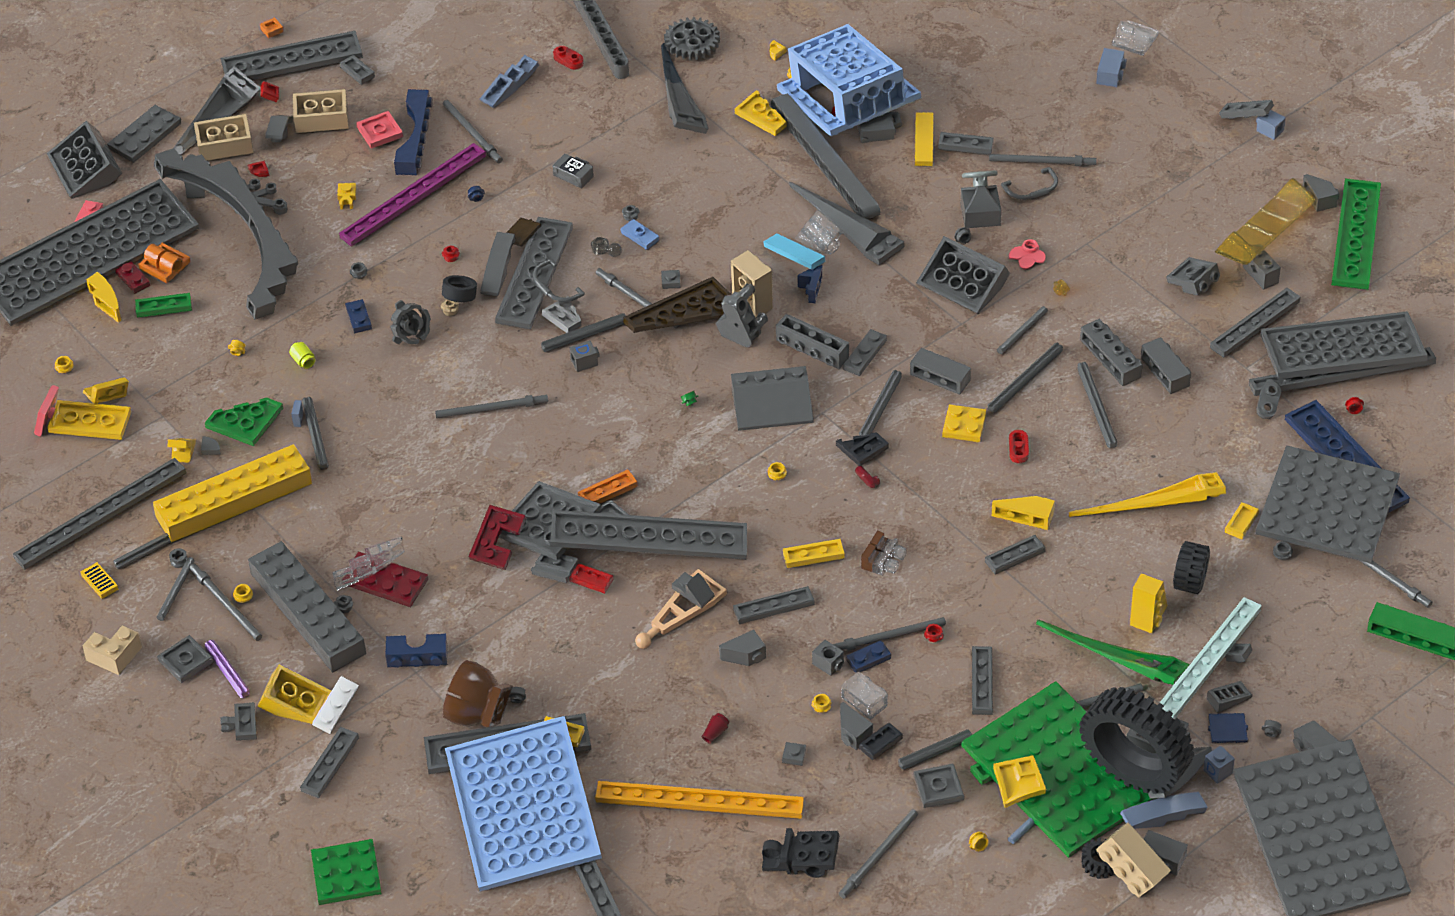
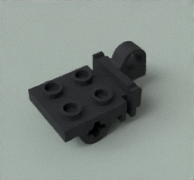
M786 828L783 845L776 840H766L763 843L762 870L787 871L788 875L791 874V870L794 871V874H798V871H804L810 877H822L825 874V870H834L840 837L839 832L797 831V836H795L792 828Z

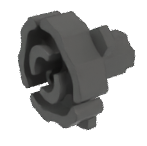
M402 300L396 302V310L391 317L393 324L390 326L394 335L392 341L399 345L402 341L408 344H418L419 339L425 340L430 332L429 324L431 317L428 310L416 303L405 304ZM413 309H418L419 312H420L421 315H422V318H421V317L419 316V314H418L415 310H413ZM416 335V337L419 339H408L407 336Z

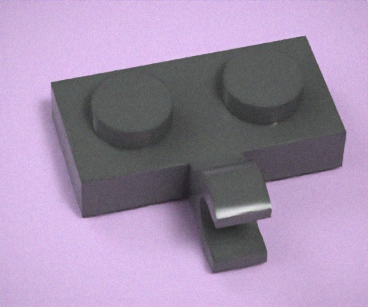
M255 702L234 704L235 717H220L221 731L229 732L235 728L236 741L257 739Z

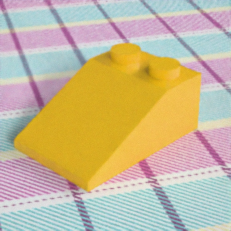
M279 664L272 673L257 707L276 716L312 724L330 695L331 690Z

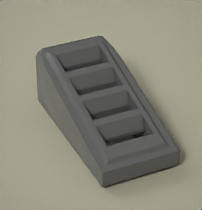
M1241 681L1217 687L1207 692V701L1217 713L1225 711L1252 697L1250 691Z

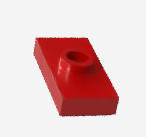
M579 563L569 577L572 583L604 594L614 580L611 574Z

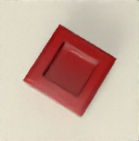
M263 81L261 84V97L277 102L279 99V86Z

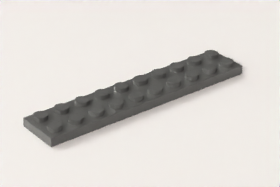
M552 510L550 546L746 560L747 523Z

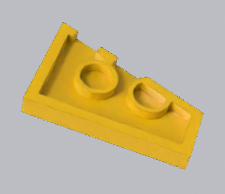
M758 90L734 109L736 115L774 136L787 127L785 119L769 106V102L760 96Z

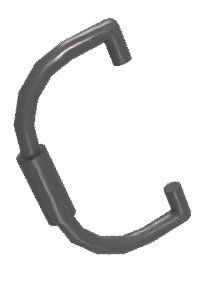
M1051 167L1041 169L1042 174L1049 172L1052 175L1054 183L1049 188L1046 187L1031 192L1029 195H1018L1010 191L1007 187L1011 185L1010 180L1001 183V187L1013 198L1033 200L1047 195L1050 191L1054 190L1058 185V177Z
M548 259L535 267L533 271L535 285L547 297L549 296L559 302H570L585 295L577 287L576 291L578 294L567 298L555 296L538 279L537 273L542 267L551 264L554 268L557 267L553 259Z

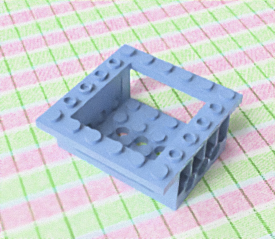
M849 24L789 48L792 78L777 84V89L780 93H788L801 110L830 136L837 135L842 131L851 129L856 125L921 98V92L903 78V69ZM823 83L833 92L836 117L804 90Z

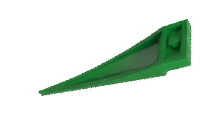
M1037 620L1036 622L1037 625L1157 682L1162 681L1163 683L1174 685L1190 665L1172 656L1123 648L1081 636L1042 620ZM1144 658V661L1152 663L1153 660H1156L1162 664L1155 668L1137 663L1135 660Z

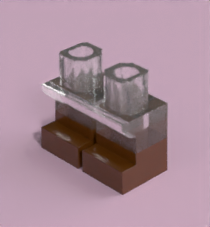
M877 530L870 544H868L861 555V569L882 576L886 571L895 574L899 561L894 560V558L904 560L907 548L898 545V538L888 539L884 537L883 532Z

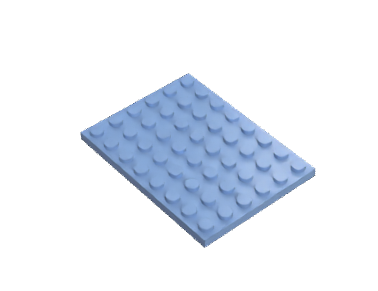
M564 716L445 748L479 891L602 858Z

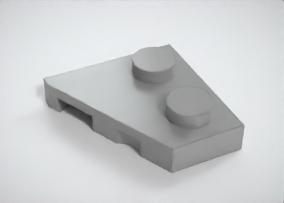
M557 301L542 310L543 317L566 333L581 326V319L576 313L575 306H572L571 301Z

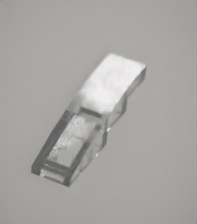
M402 536L365 548V555L348 560L349 567L332 572L336 589L339 590L373 575L403 554L405 550Z

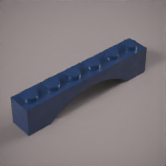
M408 89L406 97L407 114L412 118L415 127L410 138L396 150L394 159L396 175H417L418 168H421L420 156L424 154L425 132H428L427 119L430 120L431 115L429 107L432 108L433 98L430 97L429 90Z

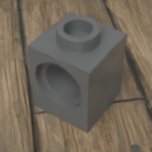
M824 640L812 651V664L832 676L844 665V651Z

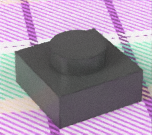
M680 270L661 271L662 289L681 288Z
M1234 644L1225 655L1226 661L1245 662L1253 651L1251 644Z
M786 742L782 763L803 766L806 745Z

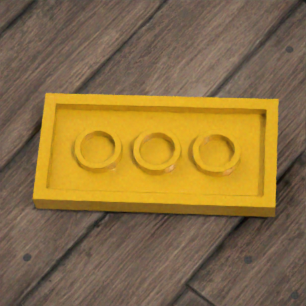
M57 400L55 413L52 419H50L47 428L49 433L122 440L131 415V408Z

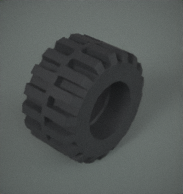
M1185 541L1182 544L1173 577L1174 589L1193 594L1200 593L1204 585L1210 559L1209 546Z

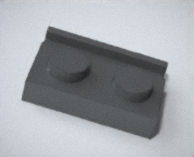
M541 554L536 560L535 566L531 568V572L536 576L567 583L568 578L579 563V559L562 555L558 560Z

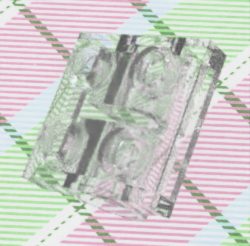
M1122 20L1117 27L1116 36L1112 40V46L1144 56L1158 37V30L1130 20Z
M817 210L795 239L803 246L825 256L826 253L832 254L839 248L840 240L838 238L842 235L843 231Z

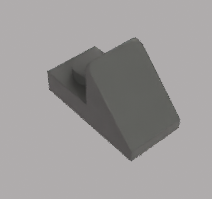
M684 572L672 583L673 590L701 609L715 597V594L700 573L692 577Z

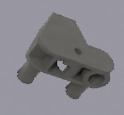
M746 283L740 292H734L732 295L724 297L722 301L724 314L716 322L722 337L744 347L752 345L753 340L761 334L762 326L768 321V317L764 313L760 312L756 318L747 300L755 292V287L750 283Z

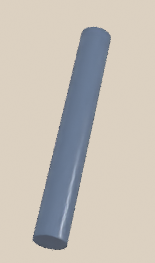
M1029 818L1008 838V841L1015 844L1035 825L1033 819Z

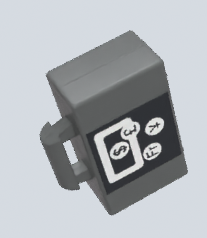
M564 154L552 165L554 176L579 188H583L594 177L593 166L579 157L574 158Z

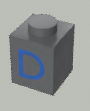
M590 340L569 347L570 360L577 372L598 366L597 358L600 357L598 348L594 347Z

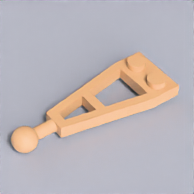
M697 569L690 576L694 577L697 573H700L715 594V597L702 609L696 605L685 612L676 605L683 596L675 592L651 622L653 628L647 633L637 635L635 639L636 645L642 649L649 647L651 639L658 633L665 635L713 607L727 595V589ZM670 612L677 616L666 624H662Z

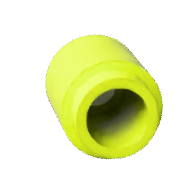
M297 342L291 346L289 353L300 367L308 369L315 364V355L304 342Z

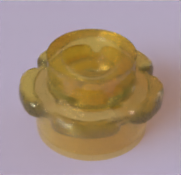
M1059 279L1053 283V290L1057 295H1067L1066 293L1070 288L1064 280Z

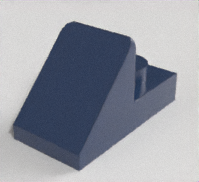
M819 265L813 270L808 269L797 276L798 288L806 289L805 295H808V303L816 304L823 279V265Z

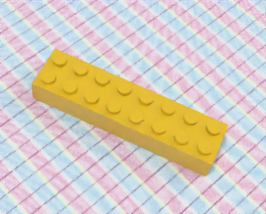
M293 444L154 501L155 516L165 533H168L171 542H174L311 485L310 468Z

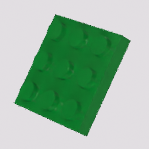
M373 839L311 849L319 905L382 894Z

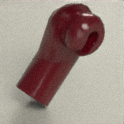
M863 466L856 467L855 473L869 488H875V486L880 485L878 476L872 477Z

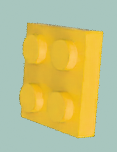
M949 404L942 437L980 442L986 418V409Z

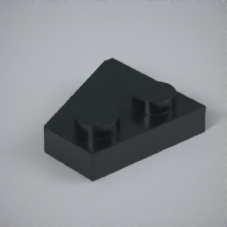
M877 432L864 436H853V440L843 442L842 439L836 440V446L858 466H862L889 448V443Z

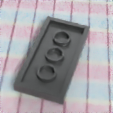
M154 105L107 143L109 150L134 163L181 124V118Z

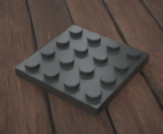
M538 481L512 510L527 517L520 535L502 530L499 538L558 560L568 547L550 546L552 510L600 513L602 510L601 504Z

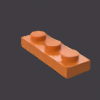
M627 469L579 491L578 496L601 504L638 487V482Z

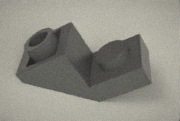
M271 116L265 138L271 139V142H282V139L288 138V124L293 123V116Z

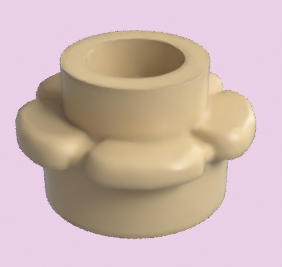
M445 300L441 304V309H443L445 315L453 316L458 312L459 303Z

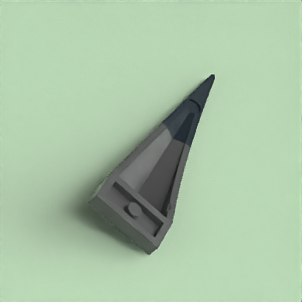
M663 43L661 51L669 117L672 119L674 127L706 134L708 131L706 117L685 88Z

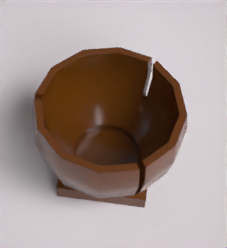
M466 660L459 666L447 690L461 698L446 694L443 705V717L456 725L466 727L480 723L488 728L501 723L513 686L507 683L499 684L490 670L477 662Z

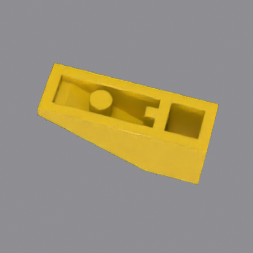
M1038 496L993 500L991 516L1048 530L1054 515L1055 501Z

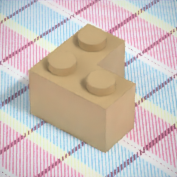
M121 626L111 639L94 632L83 645L86 661L117 675H120L142 648L139 633L125 626Z

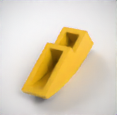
M96 272L86 279L89 292L93 295L95 305L119 323L121 315L115 292L108 281L99 272Z

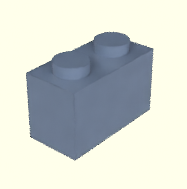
M1103 49L1097 70L1096 84L1117 87L1119 80L1122 81L1124 70L1122 69L1126 68L1127 59L1124 58L1125 51Z

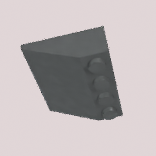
M87 120L47 153L71 199L108 186L122 175L99 130Z
M944 236L916 283L979 314L1001 290L1010 272L1004 265Z
M806 366L731 374V389L738 431L813 423Z

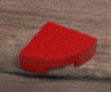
M265 160L248 164V170L253 175L269 177Z

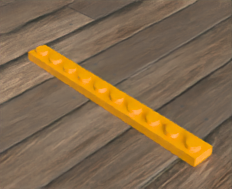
M598 781L595 801L598 803L802 819L804 797L608 781Z

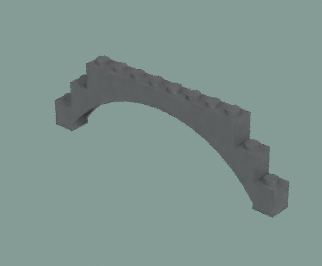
M175 148L155 154L154 167L162 179L167 177L181 180L212 193L231 206L249 226L260 250L262 271L252 294L247 295L246 308L254 320L273 314L277 303L275 296L285 293L286 277L296 274L298 260L290 252L288 244L282 240L280 232L272 225L270 217H267L264 213L262 205L256 201L254 193L248 189L246 181L240 177L237 168L232 165L230 160L211 166L210 162L202 154L183 160V157L177 153Z

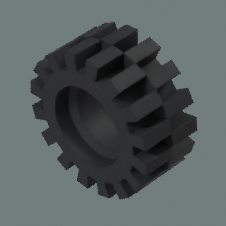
M1097 838V842L1092 839L1090 844L1088 842L1085 844V847L1082 849L1081 859L1082 868H1085L1084 871L1086 873L1090 872L1091 877L1094 874L1097 875V879H1100L1101 875H1103L1104 879L1108 878V874L1110 876L1114 875L1112 867L1107 862H1098L1093 859V856L1099 855L1096 849L1103 843L1101 838Z

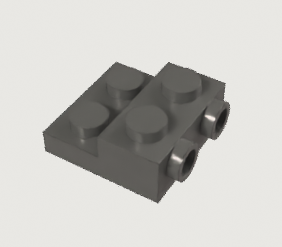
M1188 257L1166 278L1168 283L1182 286L1183 292L1199 295L1202 292H1206L1210 284L1219 280L1220 273L1217 263Z

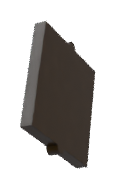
M520 217L506 233L515 234L514 245L522 247L542 225L532 219L528 220Z

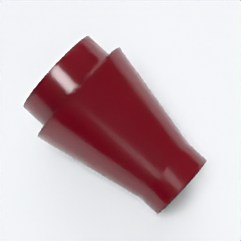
M720 713L712 715L701 736L702 739L711 744L714 739L728 729L729 720Z

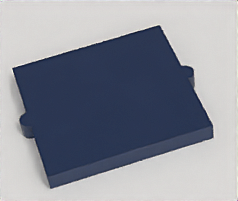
M1244 713L1208 714V731H1210L1211 743L1248 742V725H1246Z

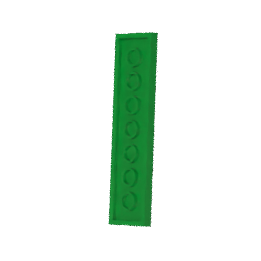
M1345 178L1331 284L1333 286L1369 290L1381 182Z

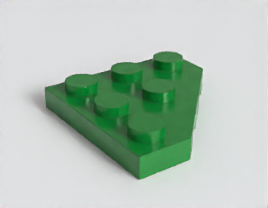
M266 397L259 399L260 402L249 404L246 402L234 405L233 409L225 411L218 409L206 420L205 428L254 446L284 409L283 403Z

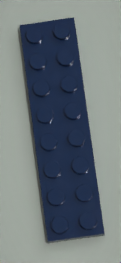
M1317 400L1285 414V421L1316 453L1381 468ZM1398 485L1388 513L1409 503L1410 497Z

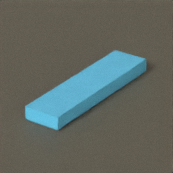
M777 233L763 241L764 247L811 270L825 262V256Z

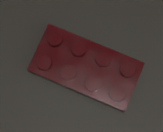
M358 551L342 575L340 582L342 585L411 608L429 579L428 574Z

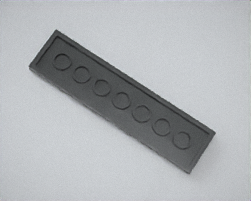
M350 31L220 59L224 75L235 66L253 81L339 63L352 55L359 59L363 58L356 31Z
M543 217L537 218L536 222L541 223L542 226L528 240L495 317L496 324L531 330L545 297V294L535 285L533 271L537 265L548 259H553L558 265L573 229V222ZM551 264L542 267L537 273L538 279L549 287L556 268Z
M586 714L564 716L566 722L584 726L585 729L578 748L572 746L574 753L591 750ZM544 719L424 737L428 773L434 774L450 771L445 748L540 723Z

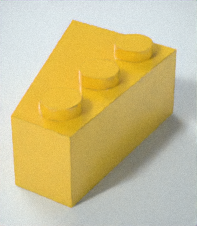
M1142 573L1140 574L1133 587L1130 626L1149 633H1153L1155 627L1160 626L1163 618L1162 615L1168 606L1163 581Z

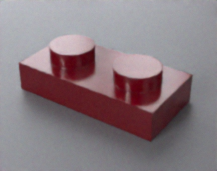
M131 261L116 269V274L134 294L150 286L149 280Z

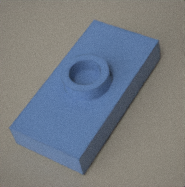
M634 219L621 228L623 235L646 250L659 241V235Z

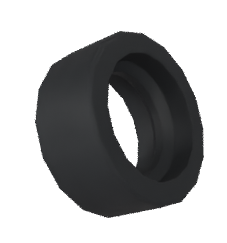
M451 275L443 279L441 294L444 298L453 302H470L476 298L477 282L470 277Z

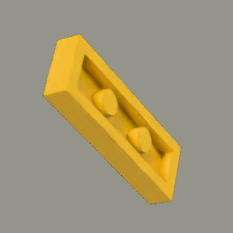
M841 539L783 548V556L787 568L845 558Z

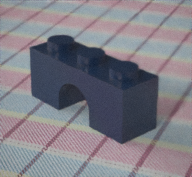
M426 634V641L420 647H410L407 644L406 635L386 636L385 656L387 668L447 665L448 644L446 634Z

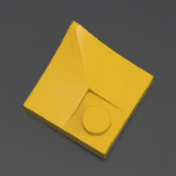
M1034 755L994 764L993 769L1005 808L1025 799L1046 793V788Z

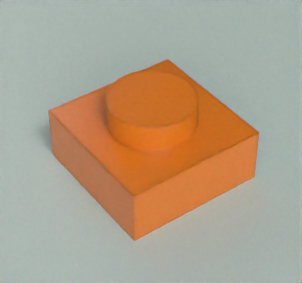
M275 17L260 24L261 30L268 38L284 32L283 26Z

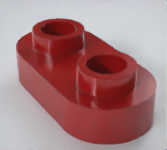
M558 46L553 50V58L558 63L572 70L583 67V56L566 46Z
M1014 430L1009 434V457L1015 463H1024L1029 458L1028 434L1023 430Z

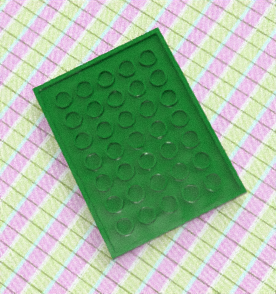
M1055 681L963 740L961 746L981 765L987 774L990 773L992 775V779L997 784L998 781L993 769L995 763L1034 755L1046 788V793L1025 799L1016 804L1029 818L1033 819L1034 823L1069 858L1083 849L1087 842L1090 844V840H1096L1124 821L1120 814L1122 810L1158 798H1150L1149 794L1144 793L1142 788L1139 791L1135 790L1132 784L1129 787L1124 785V780L1120 779L1117 781L1114 779L1115 775L1112 772L1110 774L1105 772L1106 767L1104 765L1100 767L1096 763L1098 759L1090 756L1091 750H1086L1084 746L1086 742L1081 740L1082 734L1079 732L1081 727L1079 724L1086 711Z

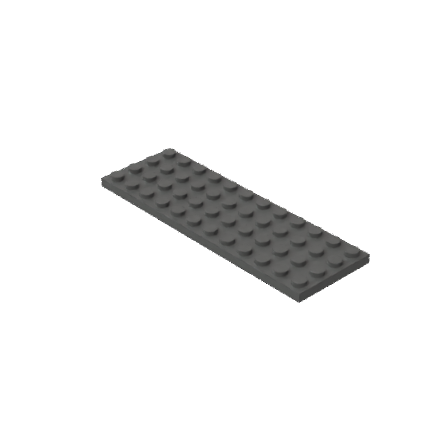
M160 178L1 259L0 313L12 326L87 287L86 279L96 272H99L105 278L116 272V269L130 261L134 263L143 258L145 250L150 244L159 246L161 243L169 245L198 230L199 224Z

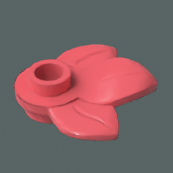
M1032 239L1024 241L1022 246L1014 247L1009 253V259L1019 260V266L1022 269L1032 268L1035 262L1044 263L1046 257L1045 253L1039 250L1037 242Z

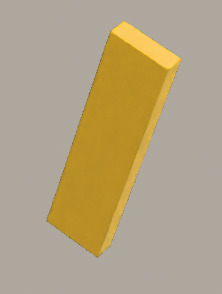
M916 112L915 166H933V113Z

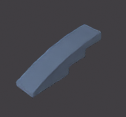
M524 55L516 66L512 64L504 75L500 73L481 96L480 101L493 108L512 95L539 67V63Z
M1191 792L1141 803L1122 810L1120 814L1125 823H1129L1134 829L1163 827L1167 821L1184 820L1187 814L1205 813L1208 807L1199 792Z

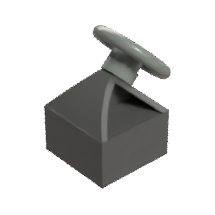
M996 170L962 174V178H973V187L961 188L960 204L964 227L1001 226V205L997 185L988 186L987 180L988 176H996L998 174Z

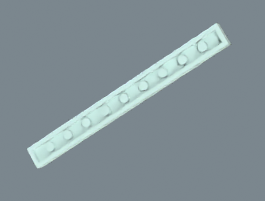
M1244 597L1160 701L1164 705L1163 710L1166 712L1170 710L1173 713L1171 716L1173 719L1179 715L1259 614L1262 605Z

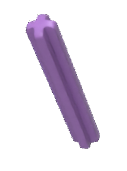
M214 640L206 642L205 649L213 657V660L240 698L249 696L248 687Z

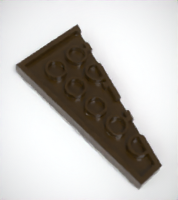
M710 277L624 316L623 323L633 333L721 318L724 314L722 301L725 296L732 294L714 277Z

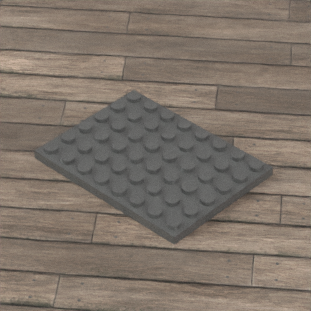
M1352 739L1233 770L1235 780L1286 916H1329L1410 894L1409 884Z

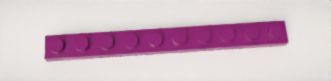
M475 143L471 144L339 233L340 239L349 246H354L486 157V152Z

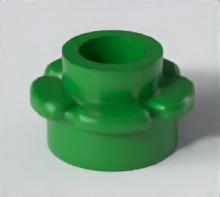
M691 391L681 396L683 401L681 403H686V406L697 402L696 398L699 395H696L695 391Z

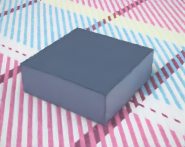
M295 400L291 413L294 427H301L304 414L302 400Z

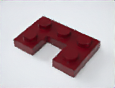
M489 505L468 556L469 559L506 570L512 556V551L496 546L502 530L520 535L527 517L517 512Z

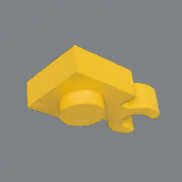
M338 183L337 198L341 210H343V206L346 204L350 206V209H353V200H356V183Z

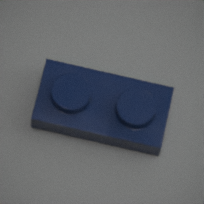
M363 299L345 303L354 334L372 330Z
M882 640L846 655V661L856 674L891 659V653Z

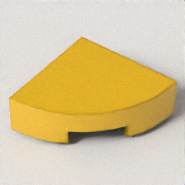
M773 40L770 44L769 53L771 58L776 61L787 52V47Z

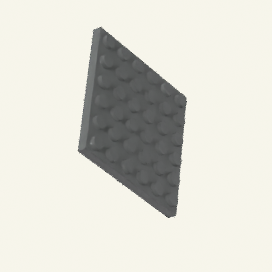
M1286 445L1259 519L1256 534L1372 563L1400 473Z

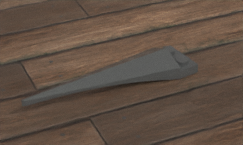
M234 66L222 78L174 146L177 153L182 155L197 143L194 122L233 116L245 107L261 88Z
M789 182L793 190L828 218L866 258L874 263L882 264L905 247L904 241L892 235L890 230Z

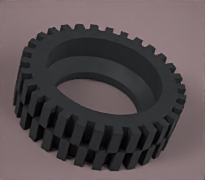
M1116 687L1110 690L1106 689L1087 710L1079 724L1081 726L1079 732L1082 734L1081 740L1086 742L1084 745L1086 750H1091L1090 756L1098 759L1096 763L1100 767L1104 765L1106 767L1105 772L1108 774L1112 772L1115 775L1114 779L1117 781L1122 779L1124 780V785L1129 787L1132 784L1135 790L1139 791L1142 788L1144 793L1152 791L1153 794H1158L1159 791L1160 793H1165L1166 790H1171L1190 766L1194 757V752L1192 751L1194 746L1190 744L1192 739L1190 736L1185 735L1187 733L1186 728L1179 726L1181 721L1178 718L1173 719L1171 717L1173 713L1170 710L1167 712L1163 710V704L1160 702L1158 705L1155 704L1154 698L1150 696L1148 699L1144 698V693L1140 691L1135 694L1134 689L1129 688L1127 692L1124 687H1119L1118 690ZM1119 724L1141 735L1151 744L1157 754L1147 752L1132 743L1124 735Z

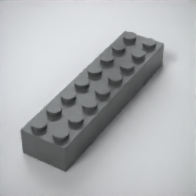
M282 541L248 559L251 575L332 673L366 654L364 638Z

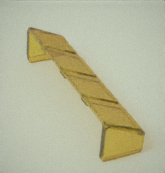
M1291 178L1271 201L1238 231H1233L1216 249L1215 253L1240 264L1248 265L1313 204L1315 197L1296 179Z

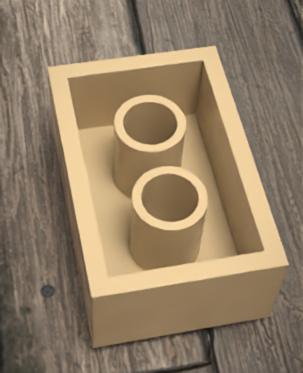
M346 90L293 94V117L296 133L349 129Z
M246 114L194 122L199 155L202 154L206 160L253 153Z
M748 250L731 260L732 294L740 292L746 283H750L755 287V292L747 300L755 318L760 312L765 314L772 310L773 285L771 268Z
M1126 823L1096 849L1100 858L1112 867L1115 875L1121 878L1127 884L1129 891L1138 898L1154 887L1171 871L1129 823Z

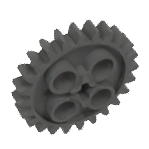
M686 17V21L679 19L680 23L674 21V26L669 25V29L665 30V46H667V51H670L671 55L676 53V58L682 56L683 60L686 57H689V60H691L692 57H695L698 60L699 56L705 58V54L710 56L711 51L715 52L716 48L719 47L720 32L717 30V26L714 27L713 22L708 24V20L703 22L702 18L696 20L693 17L692 20H689Z

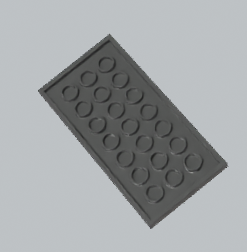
M1408 311L1261 329L1262 340L1278 379L1427 361V353Z

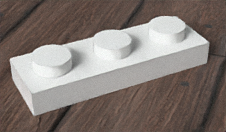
M341 676L312 725L330 734L359 685Z

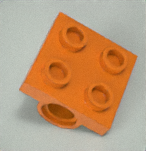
M161 243L159 246L150 244L145 250L144 260L139 263V269L168 283L191 261L189 256L164 243Z

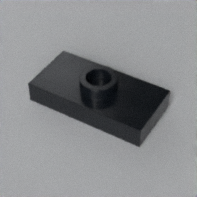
M888 722L861 742L859 749L871 760H875L903 739V734Z

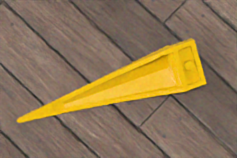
M1217 472L1198 474L1166 488L1135 498L1070 511L1069 517L1202 502L1207 500V496L1218 497L1221 494H1226V487Z

